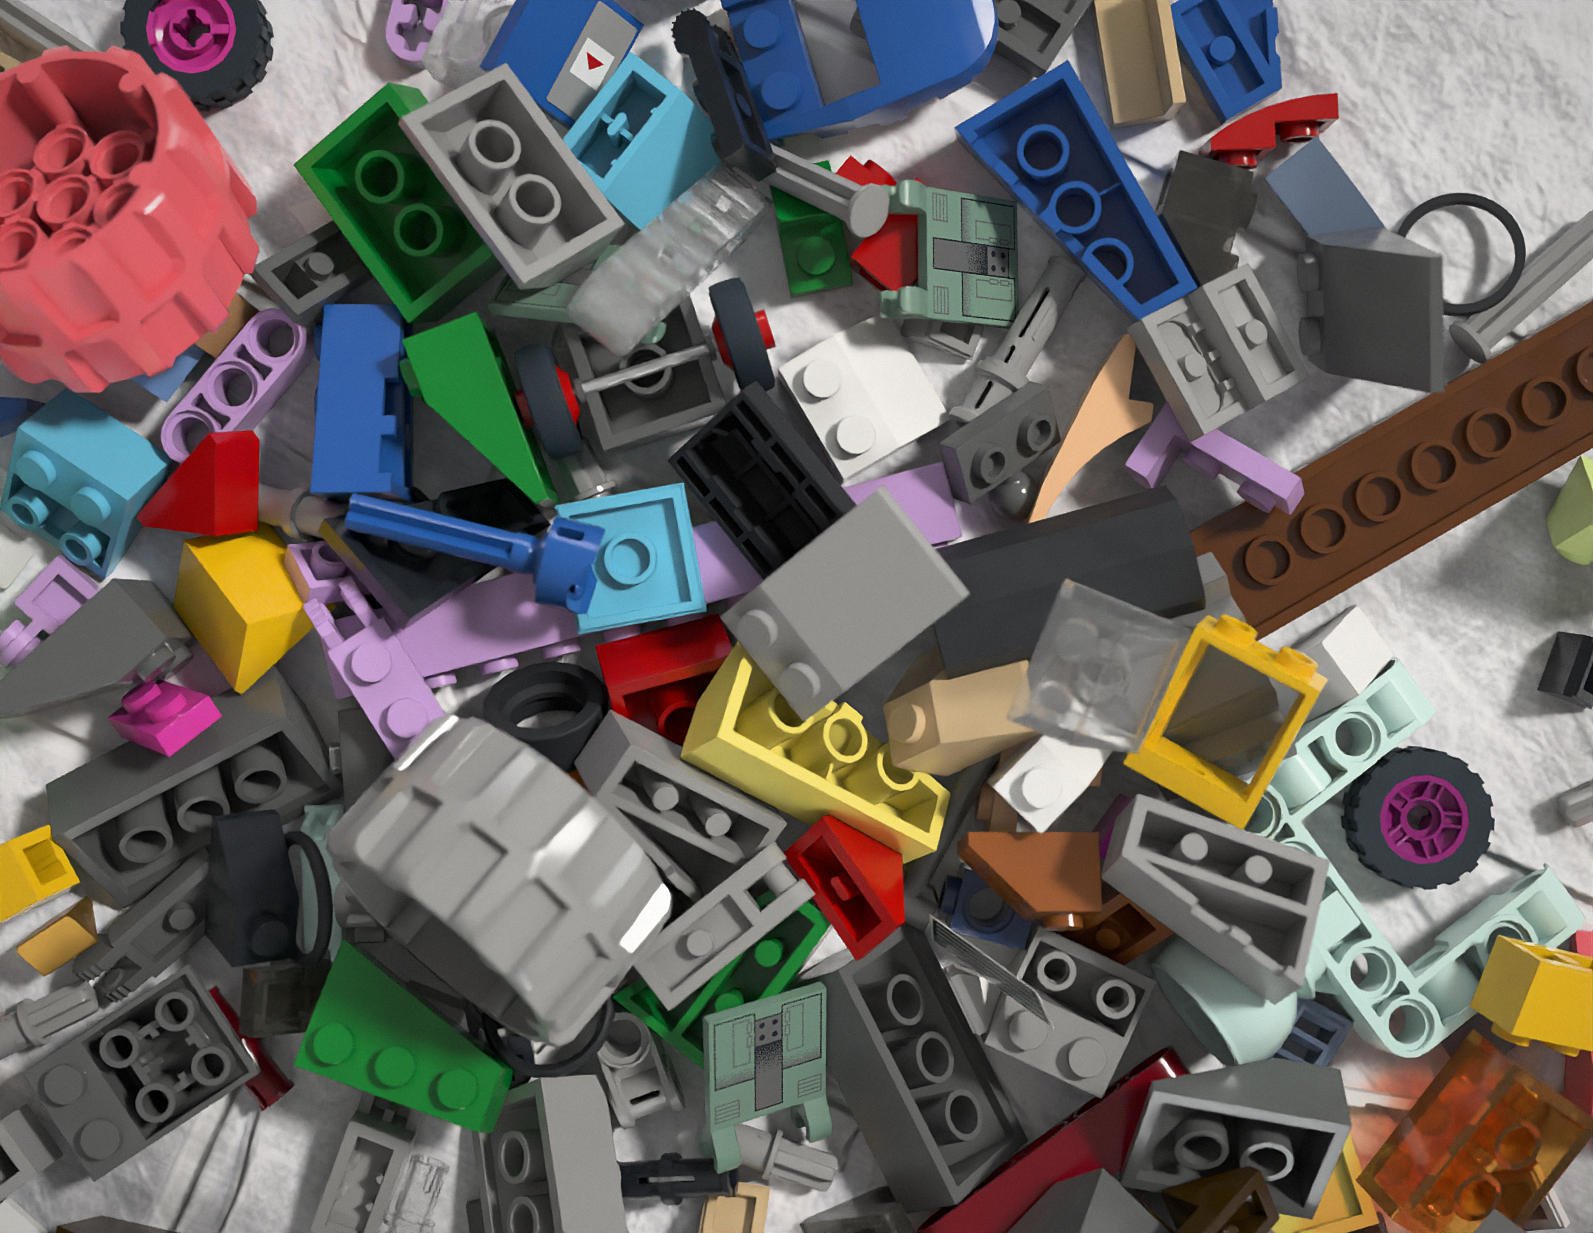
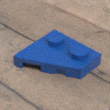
M1178 0L1171 4L1178 51L1221 125L1226 124L1276 95L1282 89L1281 60L1276 52L1275 44L1276 36L1279 33L1277 7H1273V0Z

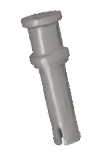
M1052 255L1049 258L1047 267L1024 306L1020 309L993 357L986 356L984 360L979 361L975 368L978 377L961 406H953L948 416L954 423L961 428L1030 382L1026 375L1049 336L1053 333L1078 287L1086 279L1085 272L1062 257Z

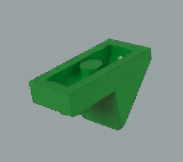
M829 160L813 163L832 172ZM769 184L790 297L794 298L853 286L841 219Z

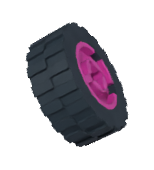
M126 0L123 7L125 11L124 22L120 21V34L125 40V45L122 46L123 49L140 54L155 75L164 73L174 78L197 111H210V108L213 107L224 109L233 106L232 102L241 97L245 99L253 92L251 89L258 81L262 82L267 74L265 68L268 60L272 61L274 49L271 46V37H274L272 24L265 16L268 13L260 0ZM199 25L206 26L210 33H203L196 40V47L191 46L188 41L191 29Z

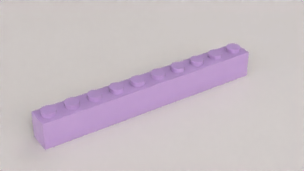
M943 462L843 487L858 506L884 485L934 549L948 546V541L963 537ZM716 521L694 526L692 528L706 605L726 600L729 610L764 580ZM513 573L471 584L404 630L400 628L384 608L374 610L380 619L384 617L430 689L457 683L454 670L479 664L481 676L518 667L516 654L541 648L543 660L581 650L578 642L580 637L602 632L605 643L642 634L640 623L578 634L574 613L535 603L536 584H533V574ZM703 612L667 618L665 621L667 627L701 619L704 615ZM357 614L334 620V624L344 640L366 628ZM319 634L335 699L355 697L328 656L327 651L331 649ZM355 698L356 703H357V707H358V708H361L359 702H358L357 699Z

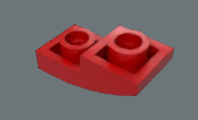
M1338 93L1290 99L1267 106L1242 117L1216 133L1198 151L1199 164L1218 163V171L1221 172L1252 170L1257 167V161H1262L1276 148L1275 135H1280V142L1284 144L1308 143L1316 136L1319 138V133H1323L1339 119Z

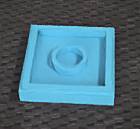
M684 483L555 505L556 516L606 529L595 563L591 565L597 578V584L587 614L574 613L578 634L707 611Z

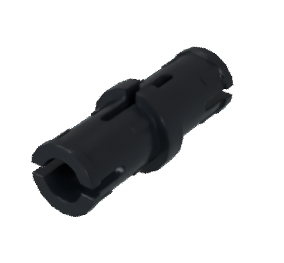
M674 1152L664 1153L661 1155L660 1160L617 1161L621 1171L620 1185L623 1200L661 1199L664 1205L669 1206L681 1204L683 1198L715 1196L731 1198L735 1197L738 1191V1167L717 1174L713 1168L714 1158L682 1159L679 1153ZM694 1176L695 1180L650 1182L649 1177Z

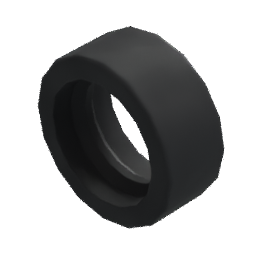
M561 662L532 664L513 671L494 684L483 701L485 722L530 747L565 774L577 770L574 764L575 760L608 713L604 685L595 674L576 664ZM565 710L578 713L572 719L556 726L537 729L517 726L525 718L540 712Z

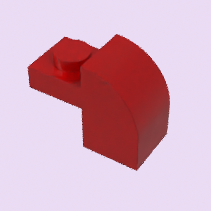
M851 155L835 173L861 186L871 183L879 186L897 185L893 177L874 161L868 159L862 165ZM918 177L914 179L924 184ZM888 214L883 226L875 234L866 237L850 256V268L878 292L884 290L898 291L899 288L914 286L918 282V215Z

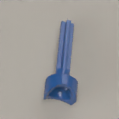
M353 493L350 499L349 512L345 518V528L507 568L511 572L523 575L533 574V584H536L534 596L536 604L576 614H587L597 584V578L591 565L595 563L606 530L600 526L556 516L549 533L546 532L542 540L533 535L521 532L516 534Z

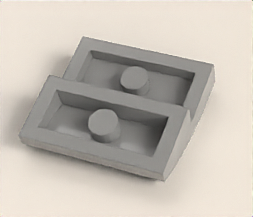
M1248 263L1201 286L1189 295L1149 314L1127 328L1189 442L1200 438L1310 377Z

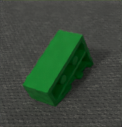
M768 890L755 899V901L763 910L777 898L771 890ZM812 897L672 1010L668 1011L643 977L614 995L613 998L704 1070L703 1016L785 992L788 985L793 982L831 932L833 926Z

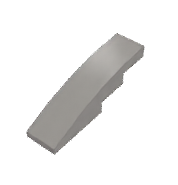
M409 980L408 983L420 992L425 999L450 1019L461 1025L465 1014L462 999ZM363 1091L357 1110L347 1126L310 1227V1233H379L426 1116L425 1113Z

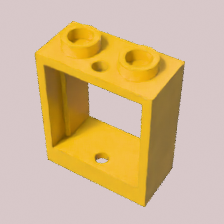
M1221 614L1218 620L1207 615L1197 624L1123 764L1243 830L1328 679L1316 673L1319 667L1318 664L1301 652L1288 647H1281L1278 653L1254 640L1257 631L1243 621L1225 614ZM1211 645L1299 692L1296 701L1249 784L1162 736Z

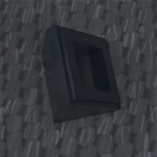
M1558 631L1537 690L1592 710L1593 637Z

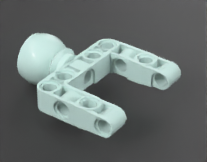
M1399 658L1391 659L1359 696L1302 725L1295 737L1297 755L1283 760L1256 807L1254 824L1246 830L1247 832L1328 860L1301 820L1423 726L1436 712V709ZM1342 722L1350 727L1353 734L1351 749L1346 754L1338 748L1335 739L1337 727ZM1257 770L1240 775L1237 778L1249 784ZM1205 810L1207 818L1233 826L1232 824L1224 821L1223 819ZM1330 862L1303 985L1276 1005L1266 1000L1179 935L1165 945L1150 966L1160 990L1174 1011L1200 1043L1225 1067L1266 1060L1279 1050L1290 1034L1296 1020L1297 998L1311 1000L1315 998V991L1330 995L1343 1015L1354 1022L1352 1027L1359 1037L1370 1047L1404 1058H1413L1429 1052L1477 1013V1011L1469 1006L1490 956L1487 951V941L1495 929L1501 936L1556 948L1583 925L1586 916L1550 866L1544 863L1545 869L1525 876L1501 895L1491 894L1469 913L1459 918L1433 939L1437 944L1407 968ZM1362 954L1367 961L1368 972L1366 978L1360 984L1355 985L1351 978L1350 968L1356 957ZM1401 1007L1405 1014V1024L1402 1031L1392 1037L1389 1031V1019L1393 1011Z

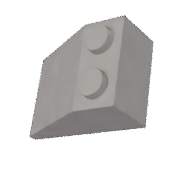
M883 485L720 616V618L804 722L852 687L970 593Z

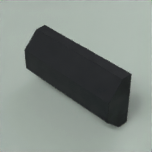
M757 381L742 389L667 460L763 580H766L857 506Z
M1166 485L935 549L970 593L932 623L948 680L1205 610L1206 596L1194 544L1178 499Z

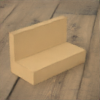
M1093 0L1090 8L1110 130L1172 120L1186 103L1170 0Z

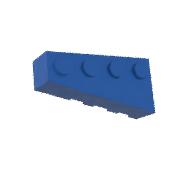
M1069 60L954 127L957 141L1017 201L1025 212L1085 272L1133 324L1197 289L1195 282Z

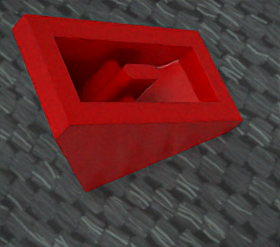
M253 430L208 433L138 513L137 519L144 527L210 536L258 531L259 438Z
M829 814L821 817L784 852L787 857L786 860L800 880L804 879L814 891L813 899L856 961L868 955L905 923L902 854Z

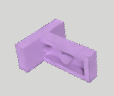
M1168 402L1165 403L1125 463V467L1132 480L1150 490L1159 487L1181 452H1184L1186 454L1182 461L1191 469L1210 480H1215L1220 473L1240 485L1237 490V494L1267 513H1270L1273 507L1276 506L1291 515L1305 494L1302 480L1299 476L1218 429H1214L1200 438L1189 442Z

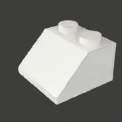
M879 314L832 335L778 367L779 379L841 484L851 480L951 420L893 320L882 318Z

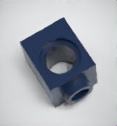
M960 861L957 876L946 875L939 898L938 912L947 914L945 920L947 927L957 934L1025 950L1032 920L1021 918L1003 899L1001 909L995 916L988 919H979L971 915L969 903L972 896L977 891L990 887L965 862Z

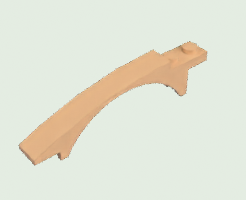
M1124 334L1114 342L1086 386L1060 437L1061 442L1056 445L1037 483L1038 491L1033 507L1022 525L1045 519L1050 507L1065 485L1082 466L1102 449L1120 437L1152 422L1154 403L1129 400L1136 343L1131 334ZM1038 686L1035 695L1042 724L1053 712ZM1025 741L1002 751L991 771V775ZM1102 767L1089 786H1101ZM987 782L984 783L976 798L975 819L984 820V832H1016L1018 812Z

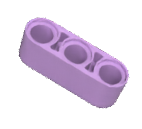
M270 308L260 311L252 317L165 420L161 429L160 439L163 449L168 456L180 464L185 461L191 454L186 443L187 434L194 425L201 422L208 426L210 433L254 430L308 367L315 356L314 332L311 328L294 323L281 309ZM290 326L295 336L291 350L284 356L273 357L268 348L272 332L279 327ZM247 374L251 378L253 385L252 394L244 404L233 407L227 396L228 386L236 376Z

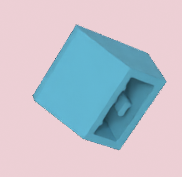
M632 52L628 54L563 138V141L621 220L656 247L663 244L724 165L711 144L710 136L715 132L711 120L683 91Z
M66 387L17 428L0 510L10 516L18 526L31 530L61 550L72 562L85 566L105 580L113 573L143 528L136 516L168 480L174 460L166 452Z

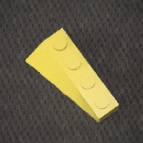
M737 641L698 700L679 757L811 826L821 817L830 814L901 853L902 864L937 850L951 795L949 791L928 773L894 767L889 741L882 744L861 724L864 717L846 702L837 705L832 701L803 722L739 641Z

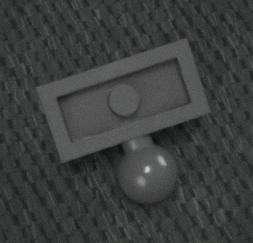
M1030 381L939 443L953 498L972 504L989 492L990 506L1002 519L1021 521L1029 516L1037 495L1038 486L1034 479L1028 474L1021 472V469L1061 442L1049 387Z

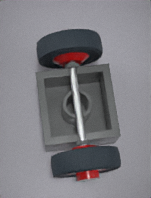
M740 277L730 278L708 287V294L715 313L711 325L714 340L711 339L710 334L703 336L687 286L660 294L664 300V308L658 316L652 317L643 314L650 322H663L666 325L663 337L655 344L640 343L612 327L574 323L562 326L579 375L578 378L573 379L574 386L569 374L560 369L556 356L547 341L536 342L516 350L515 363L522 389L515 391L517 403L526 427H536L542 445L551 460L563 459L584 450L583 437L578 422L581 409L577 398H579L581 404L588 403L603 451L608 456L620 454L704 426L726 405L712 363L718 360L717 352H719L723 364L734 372L740 391L755 381L760 384L765 392L774 388L775 377L767 353L768 349L776 347L764 309L754 312L747 290Z

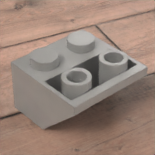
M1038 924L1029 936L1025 950L1020 949L1006 969L1038 992L1054 1029L1001 991L988 1030L980 1036L984 1044L1102 1099L1157 981L1054 931H1046L1043 926Z

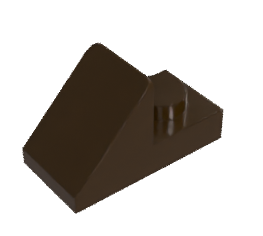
M1252 1166L1172 1186L1161 1193L1177 1230L1175 1233H1268L1280 1219L1260 1169Z

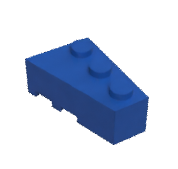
M324 304L323 322H317L315 325L314 349L316 358L320 361L318 386L314 394L316 421L310 493L333 502L349 504L353 493L392 503L401 501L402 503H414L412 494L413 396L406 385L399 365L400 360L408 358L402 340L413 336V323L406 321L395 304Z

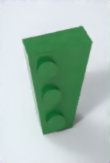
M343 938L293 1064L296 1067L478 1133H493L515 1073L514 1070L496 1057L493 1051L456 1021L446 1016L409 983L399 978L362 945Z

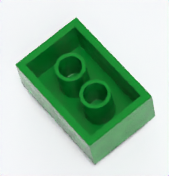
M388 82L293 165L408 323L438 322L504 267L398 124L403 116L429 102L418 88Z

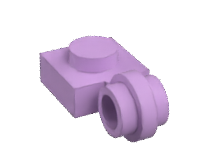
M63 554L58 555L13 602L32 621L26 626L17 619L0 635V664L7 669L10 665L16 667L43 642L39 637L43 630L51 635L101 590L95 582Z

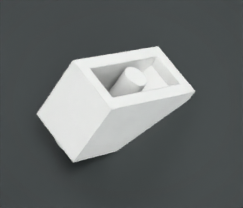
M1075 689L1041 724L1043 733L1026 740L986 780L1040 834L1089 786L1124 736L1078 689Z

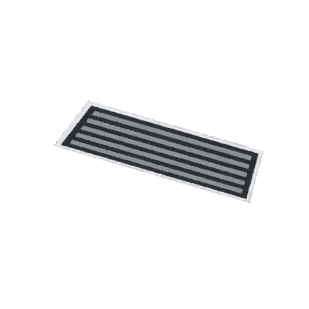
M931 914L929 915L931 940L1054 1029L1036 990Z

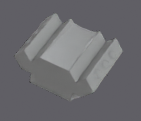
M1212 552L1197 557L1206 596L1205 610L1095 640L1098 646L1096 650L1134 742L1197 624L1207 615L1218 620L1221 614L1232 616L1246 623L1244 615L1231 597L1227 575ZM1211 645L1162 736L1238 777L1258 769L1285 718L1279 710L1276 690L1267 675ZM1295 739L1283 760L1297 755ZM1157 783L1167 802L1182 797Z

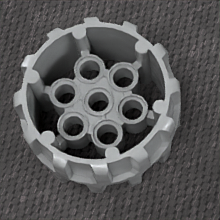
M450 713L431 720L329 832L325 847L332 858V867L348 890L365 910L413 957L460 996L492 1019L535 1043L541 1042L554 1048L574 1040L662 930L664 923L670 917L672 908L671 895L663 885L655 865L607 810L582 787L540 754L489 723L475 717L459 719Z

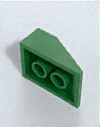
M476 311L403 339L402 342L408 358L400 360L399 365L413 398L420 396L424 404H428L536 504L549 510L555 508V505H561L532 427H526L515 396L517 387L495 329Z

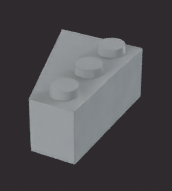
M609 710L574 764L592 797L613 816L641 849L665 872L667 878L696 904L753 857L774 843L787 823L772 805L680 759L682 746Z
M1137 794L1116 817L1100 878L1266 1000L1276 1005L1303 985L1330 860Z

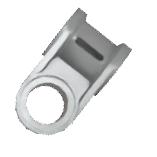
M615 1000L613 1022L617 1020L631 1021L641 1032L640 1039L629 1045L617 1044L608 1035L602 1048L597 1052L606 1078L613 1109L621 1127L626 1130L635 1126V1119L671 1107L675 1112L686 1107L676 1070L670 1057L665 1052L659 1034ZM600 1013V1015H599V1019H598V1022H597V1025H596V1029H597L598 1024H599V1020H600L601 1013Z

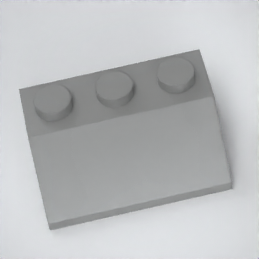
M507 63L403 116L398 123L519 289L551 287L595 261L625 225Z
M603 1074L539 1078L508 1090L493 1133H478L471 1130L485 1233H629L620 1185L621 1171L616 1160L610 1121L611 1107L606 1095Z

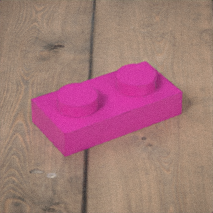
M158 679L156 682L154 680L143 682L127 692L121 699L123 706L107 718L122 738L170 757L220 719L222 715L208 695Z

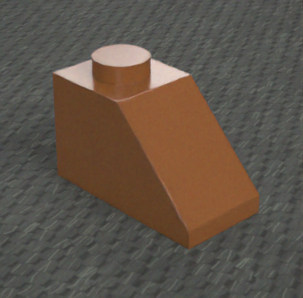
M967 832L957 842V856L1024 920H1043L1044 930L1074 931L1083 929V920H1088L1103 911L1098 832H1043L1042 834L1039 832Z

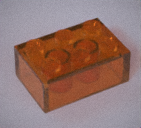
M1472 1029L1360 1173L1356 1182L1394 1222L1412 1233H1474L1494 1208L1521 1228L1592 1138L1593 1117L1558 1087L1478 1031Z

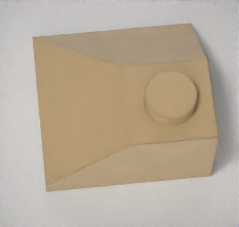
M937 646L916 657L883 704L893 766L945 777L1043 733L1028 658L948 680L939 647Z

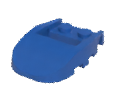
M720 0L722 8L727 11L743 68L769 142L777 147L785 146L783 138L815 133L824 139L848 134V130L879 123L882 126H886L908 118L907 112L935 97L941 100L971 83L989 63L998 39L999 23L994 0H855L880 85L825 105L794 0Z

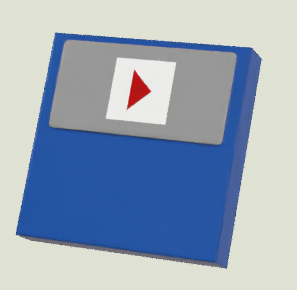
M515 0L479 68L489 72L507 63L541 111L570 130L627 57L644 24L613 0Z

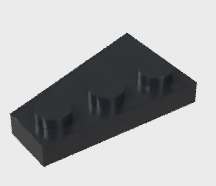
M509 478L441 492L438 499L407 505L408 507L516 534L521 532L533 535L539 539L544 536L551 525L524 492ZM402 501L396 502V504L403 505ZM346 514L325 518L318 530L320 535L402 630L498 567L345 528Z

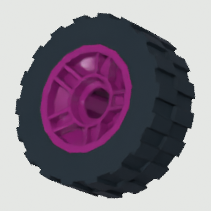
M1409 746V748L1395 747L1354 779L1348 793L1344 792L1342 804L1345 806L1344 816H1341L1342 828L1346 829L1348 838L1345 840L1350 850L1356 852L1360 857L1358 861L1365 868L1397 885L1411 889L1419 887L1424 890L1437 889V885L1444 883L1451 885L1460 881L1459 877L1465 872L1471 873L1479 865L1477 863L1482 853L1486 854L1491 844L1488 842L1490 831H1494L1495 818L1491 817L1493 802L1491 795L1487 794L1482 786L1485 784L1478 773L1471 772L1467 768L1469 764L1460 758L1447 755V752L1419 746ZM1415 806L1428 809V815L1422 816L1421 821L1417 824L1419 830L1413 829L1407 822L1408 812Z

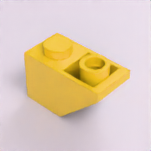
M49 824L0 845V924L72 891L80 883L62 847L52 838L51 826Z

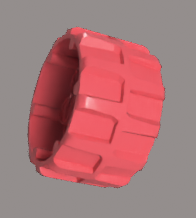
M66 45L44 50L42 57L0 72V362L12 374L25 382L38 384L48 379L63 382L72 392L99 393L110 383L137 377L144 373L148 378H151L171 368L175 358L196 343L208 331L214 334L230 316L227 308L239 289L244 275L254 272L259 254V245L250 234L248 218L257 213V200L251 185L178 82L164 73L155 75L140 54L111 46L105 53L73 51Z

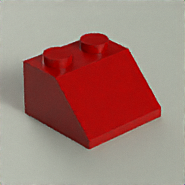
M719 613L595 646L610 709L682 747L698 700L733 649Z

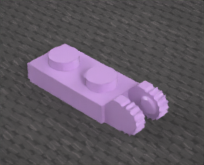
M349 576L338 583L341 588V595L349 608L356 612L366 628L344 640L334 624V618L316 597L305 603L303 607L318 633L331 649L327 651L328 656L390 753L396 759L431 720L447 714L384 617L381 619L378 617L352 576Z

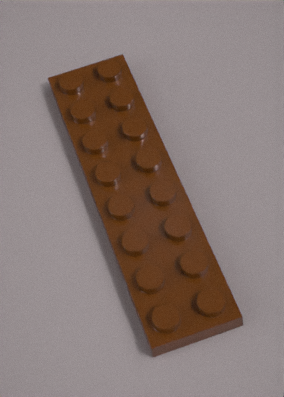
M1593 299L1496 354L1488 361L1477 365L1444 384V392L1429 393L1293 471V474L1301 478L1305 494L1291 515L1276 506L1273 507L1270 513H1267L1243 500L1189 531L1196 557L1212 552L1226 573L1231 597L1244 615L1246 624L1257 631L1254 640H1261L1593 448Z

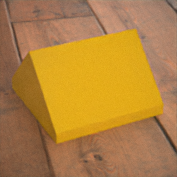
M263 522L258 523V531L219 536L204 535L184 540L173 608L232 688L241 695L315 627L304 610V602L284 565L287 543L272 525ZM334 603L324 604L329 612L336 607Z

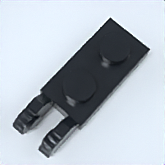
M687 8L685 12L681 11V14L676 16L675 22H672L673 28L671 31L673 35L671 37L675 39L676 51L691 61L697 78L692 83L694 94L700 105L709 114L715 130L710 136L713 149L725 166L728 168L736 167L757 182H760L776 172L778 164L743 65L739 62L733 43L729 41L731 37L727 35L728 33L717 25L711 26L709 24L710 21L700 11H697L695 8L693 10Z

